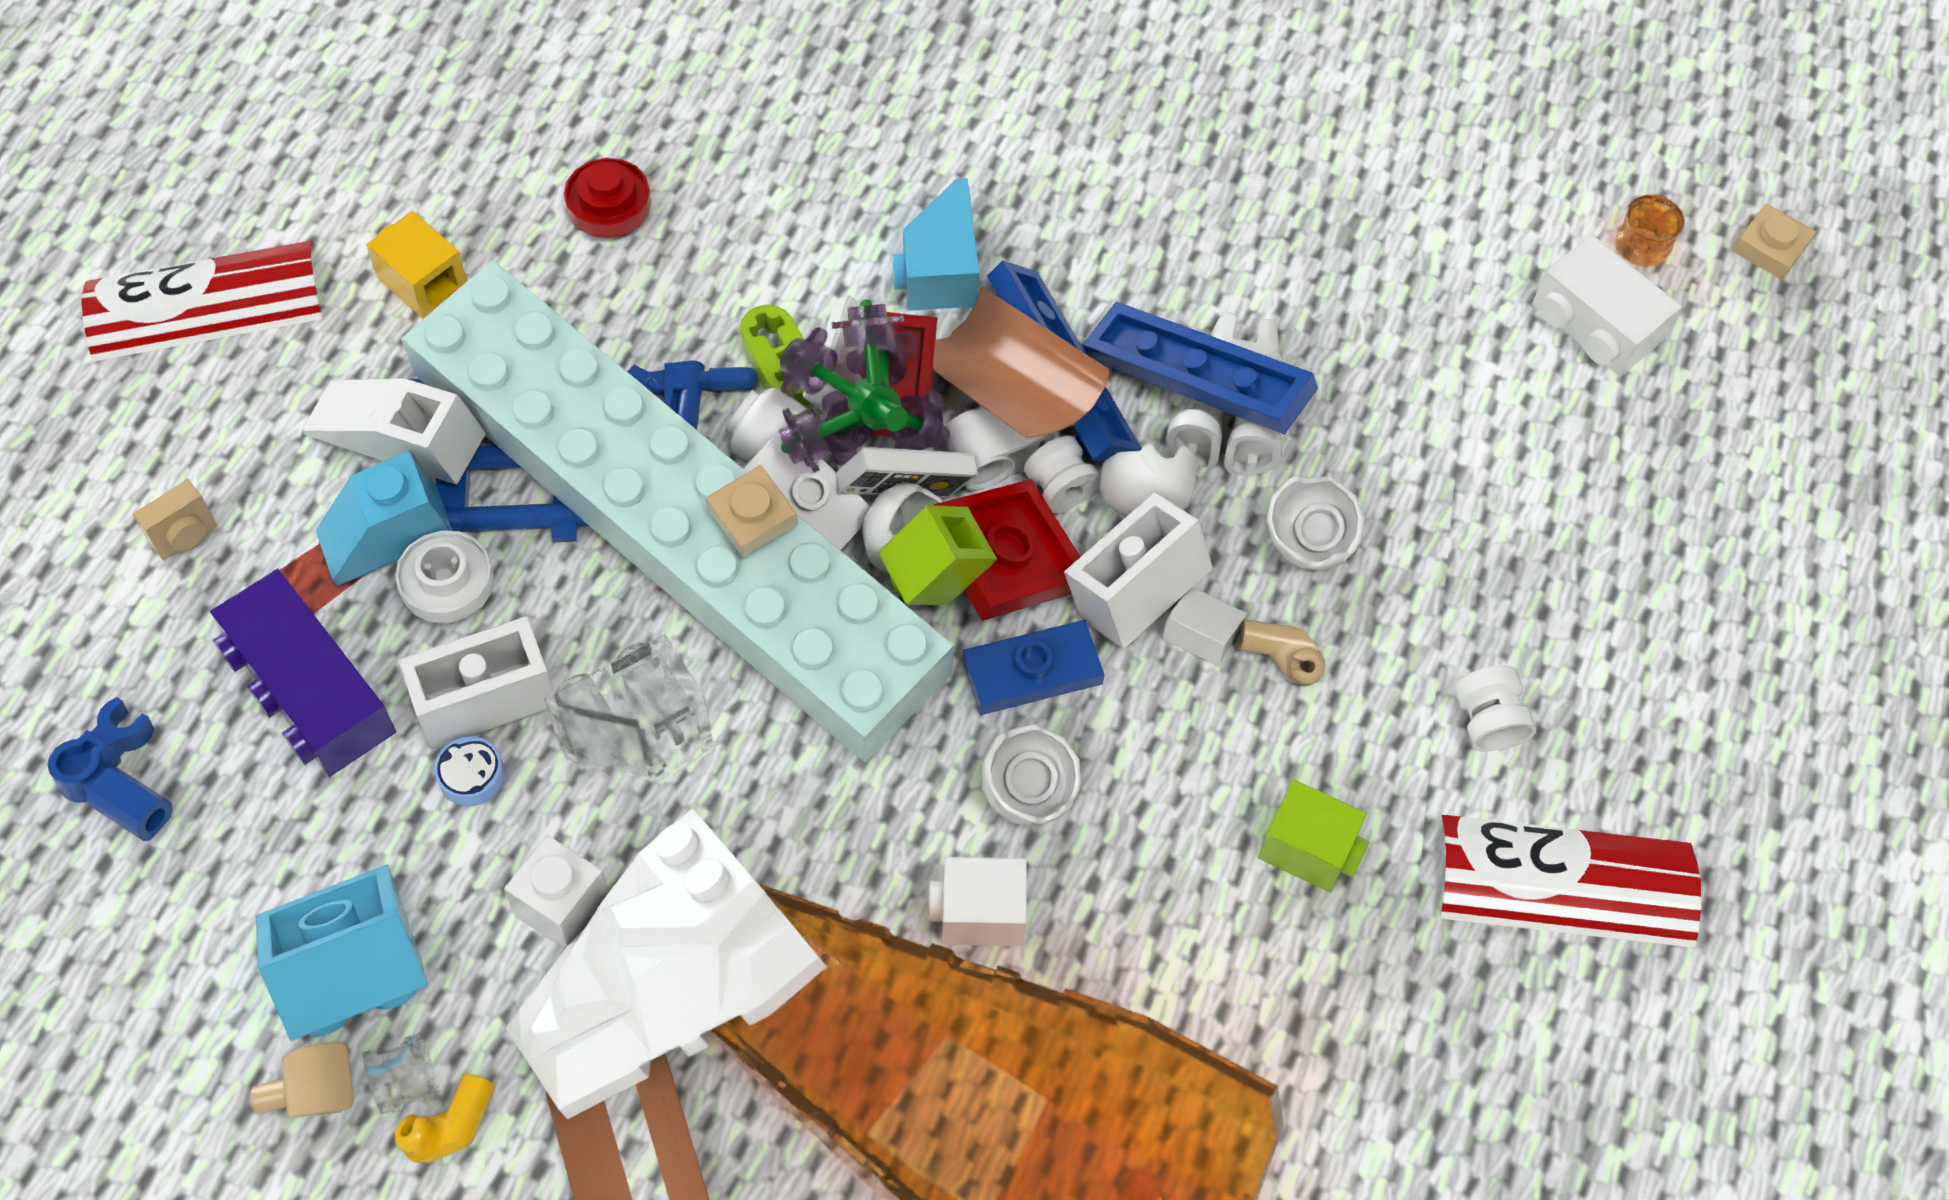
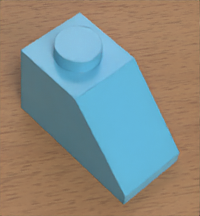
M968 178L956 179L903 229V253L892 254L894 289L906 290L908 311L974 307L977 302L979 266Z
M409 450L351 475L320 522L316 533L332 581L338 587L399 560L406 548L423 535L441 530H453L436 484Z

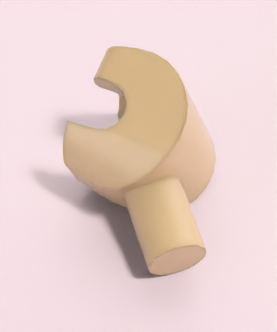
M340 1042L319 1043L289 1052L282 1058L283 1079L253 1086L250 1092V1102L257 1114L286 1108L287 1118L339 1113L350 1109L353 1105L354 1097L347 1046Z

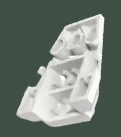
M691 809L676 823L664 829L654 841L637 854L598 906L587 926L566 947L506 1027V1030L558 1110L569 1119L649 1078L651 1060L679 1046L688 1057L709 1047L708 1038L704 1033L739 1015L743 1017L749 1026L770 1016L827 966L777 908L750 873L700 816Z

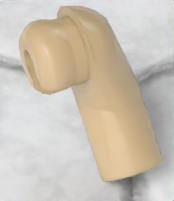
M1243 620L1239 634V651L1270 655L1284 674L1295 684L1310 686L1321 679L1326 669L1325 659L1321 651L1303 629Z

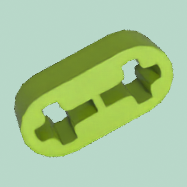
M775 305L754 307L745 314L741 321L740 332L744 353L756 371L765 390L768 388H778L805 407L808 406L811 402L802 396L810 373L788 360L786 352L788 349L794 348L815 360L812 351L786 310ZM767 328L771 334H777L779 347L773 349L768 339L764 335H758V331ZM788 365L796 378H803V384L794 386L790 380H783L782 367Z

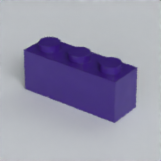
M278 568L210 610L212 617L222 632L221 635L212 640L234 672L246 666L256 679L247 685V688L268 718L280 712L291 727L283 731L282 735L304 765L316 759L330 778L397 733L384 704Z

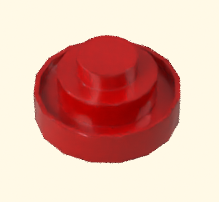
M601 158L585 163L575 169L567 179L564 190V199L569 219L580 231L593 237L614 238L627 235L642 225L649 215L652 203L646 175L636 165L623 159Z

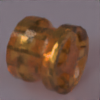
M1643 195L1634 199L1628 206L1624 222L1616 233L1615 244L1617 251L1625 260L1641 267H1655L1664 263L1671 255L1674 242L1679 238L1685 223L1683 212L1676 203L1663 196Z

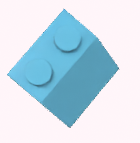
M388 864L256 915L258 969L290 1042L308 1034L311 1037L328 1035L343 1027L349 1018L376 1007L381 1010L398 1007L414 997L416 991L428 987L423 961Z

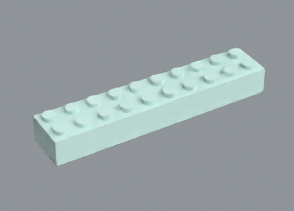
M493 259L401 338L416 377L428 386L457 394L486 432L485 436L563 504L575 512L585 523L864 763L952 675L954 645L798 514V525L743 558L707 509L706 497L748 472Z

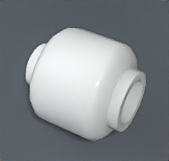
M768 388L761 394L751 390L737 408L725 431L733 435L730 442L731 452L748 463L784 425L787 424L799 435L817 426L818 420L813 411L778 388ZM815 441L808 446L817 452L821 443Z

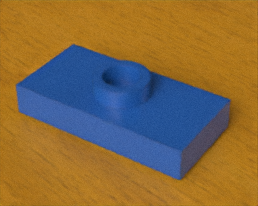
M1085 620L964 649L962 661L980 716L1103 685L1105 676Z

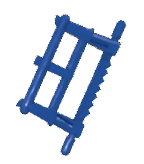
M693 360L664 363V370L649 372L636 365H633L627 371L654 395H663L664 403L696 430L702 389H710L711 392L744 391L753 389L758 382V375L751 367L709 368V371H704V364ZM409 379L415 382L425 384L420 379ZM479 445L457 485L436 478V486L453 531L463 533L469 531L552 528L553 542H577L578 527H590L554 495L552 504L468 507L470 470L522 468L496 445Z

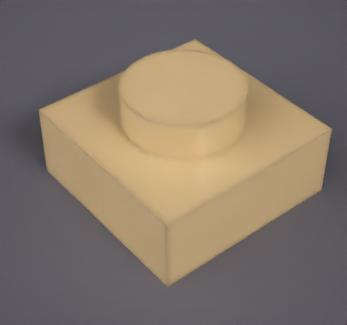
M1766 203L1740 236L1732 251L1783 280L1806 250L1816 231Z
M762 465L706 497L707 509L743 558L798 525L797 512Z
M189 479L132 514L148 542L163 561L177 552H184L194 548L204 539L206 533L218 526L202 495Z

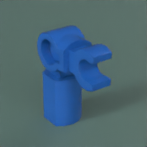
M116 697L108 701L100 709L97 716V726L91 732L86 730L78 739L63 742L56 747L49 756L47 766L59 791L67 800L75 803L88 802V805L139 839L150 841L171 818L172 803L117 767L121 763L120 756L124 752L137 750L151 739L154 727L149 717L142 713L131 725L118 728V724L129 712L123 700Z

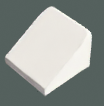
M1192 587L1171 611L1166 620L1162 639L1219 667L1241 628L1247 613Z

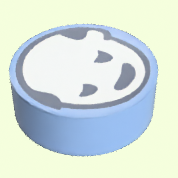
M467 736L450 742L441 750L435 762V777L442 793L451 802L461 806H476L489 801L500 791L504 783L505 768L497 748L488 740L480 737Z

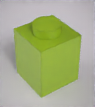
M926 505L878 552L890 574L893 588L903 598L906 605H949L997 560L968 507Z
M1293 779L1266 834L1258 859L1331 893L1340 872L1353 878L1370 841L1357 835L1368 813Z

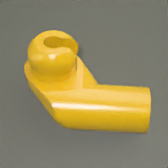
M464 1073L447 1111L430 1117H417L411 1114L399 1123L395 1132V1143L398 1149L405 1152L407 1158L413 1162L431 1163L467 1148L476 1136L496 1086L487 1079Z

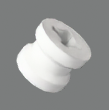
M1072 436L1058 437L1047 442L1029 457L1024 466V472L1027 477L1032 479L1035 485L1043 488V498L1053 513H1063L1084 503L1100 486L1101 476L1093 465L1083 462L1081 459L1083 450Z

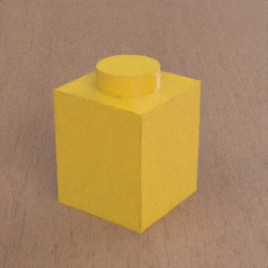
M413 210L396 223L384 227L374 239L366 244L377 278L422 319L467 282L459 251Z

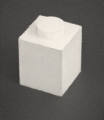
M549 835L544 837L504 888L515 917L563 949H566L583 931L598 906L609 893L603 870Z
M944 857L943 881H930L929 922H942V945H1024L1027 915V859Z

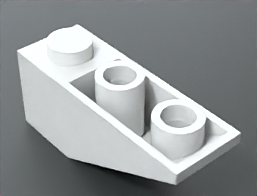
M406 378L331 380L301 430L306 436L382 461L410 450L429 476L455 485L458 484L486 434L457 394Z

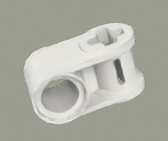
M985 408L970 410L956 416L944 426L940 434L948 452L975 455L978 475L965 485L971 491L989 488L1001 483L1010 476L1024 472L1025 463L1040 447L1041 441H1043L1044 445L1060 437L1059 431L1051 434L1026 438Z

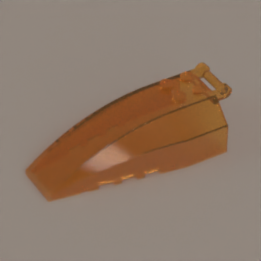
M759 884L827 967L770 1016L749 1026L743 1017L739 1015L706 1033L883 1200L1258 1199L1284 1128L1277 1085L1148 1016L1066 988L1061 993L1023 980L1019 972L999 965L996 970L957 957L952 949L931 943L930 947L892 935L888 927L864 919L854 921L840 916L838 910Z

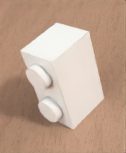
M1593 234L1589 235L1545 271L1532 302V305L1540 311L1541 316L1548 324L1555 328H1561L1584 347L1587 355L1594 362L1606 365L1619 377H1622L1666 339L1682 308L1678 302Z
M1154 492L1068 567L1064 574L1080 618L1122 649H1125L1204 578L1213 567L1199 520Z
M527 616L398 660L417 719L431 750L447 745L458 738L473 736L558 706L546 666Z

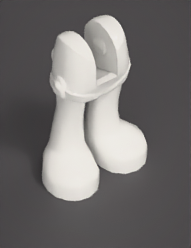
M1224 312L1220 316L1211 336L1283 362L1278 352V330L1274 320L1261 319L1259 332L1254 337V342L1236 339V314ZM1197 401L1195 409L1180 411L1170 422L1166 436L1167 447L1174 455L1179 447H1188L1199 459L1198 467L1212 469L1216 466L1219 458L1225 411ZM1236 416L1224 459L1227 472L1251 476L1276 468L1281 460L1283 441L1280 433Z

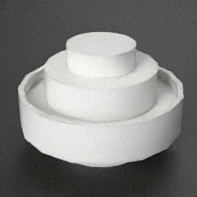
M441 530L423 535L406 548L398 560L395 578L403 603L415 616L434 623H452L468 618L483 607L492 593L494 573L487 551L475 538L460 531Z

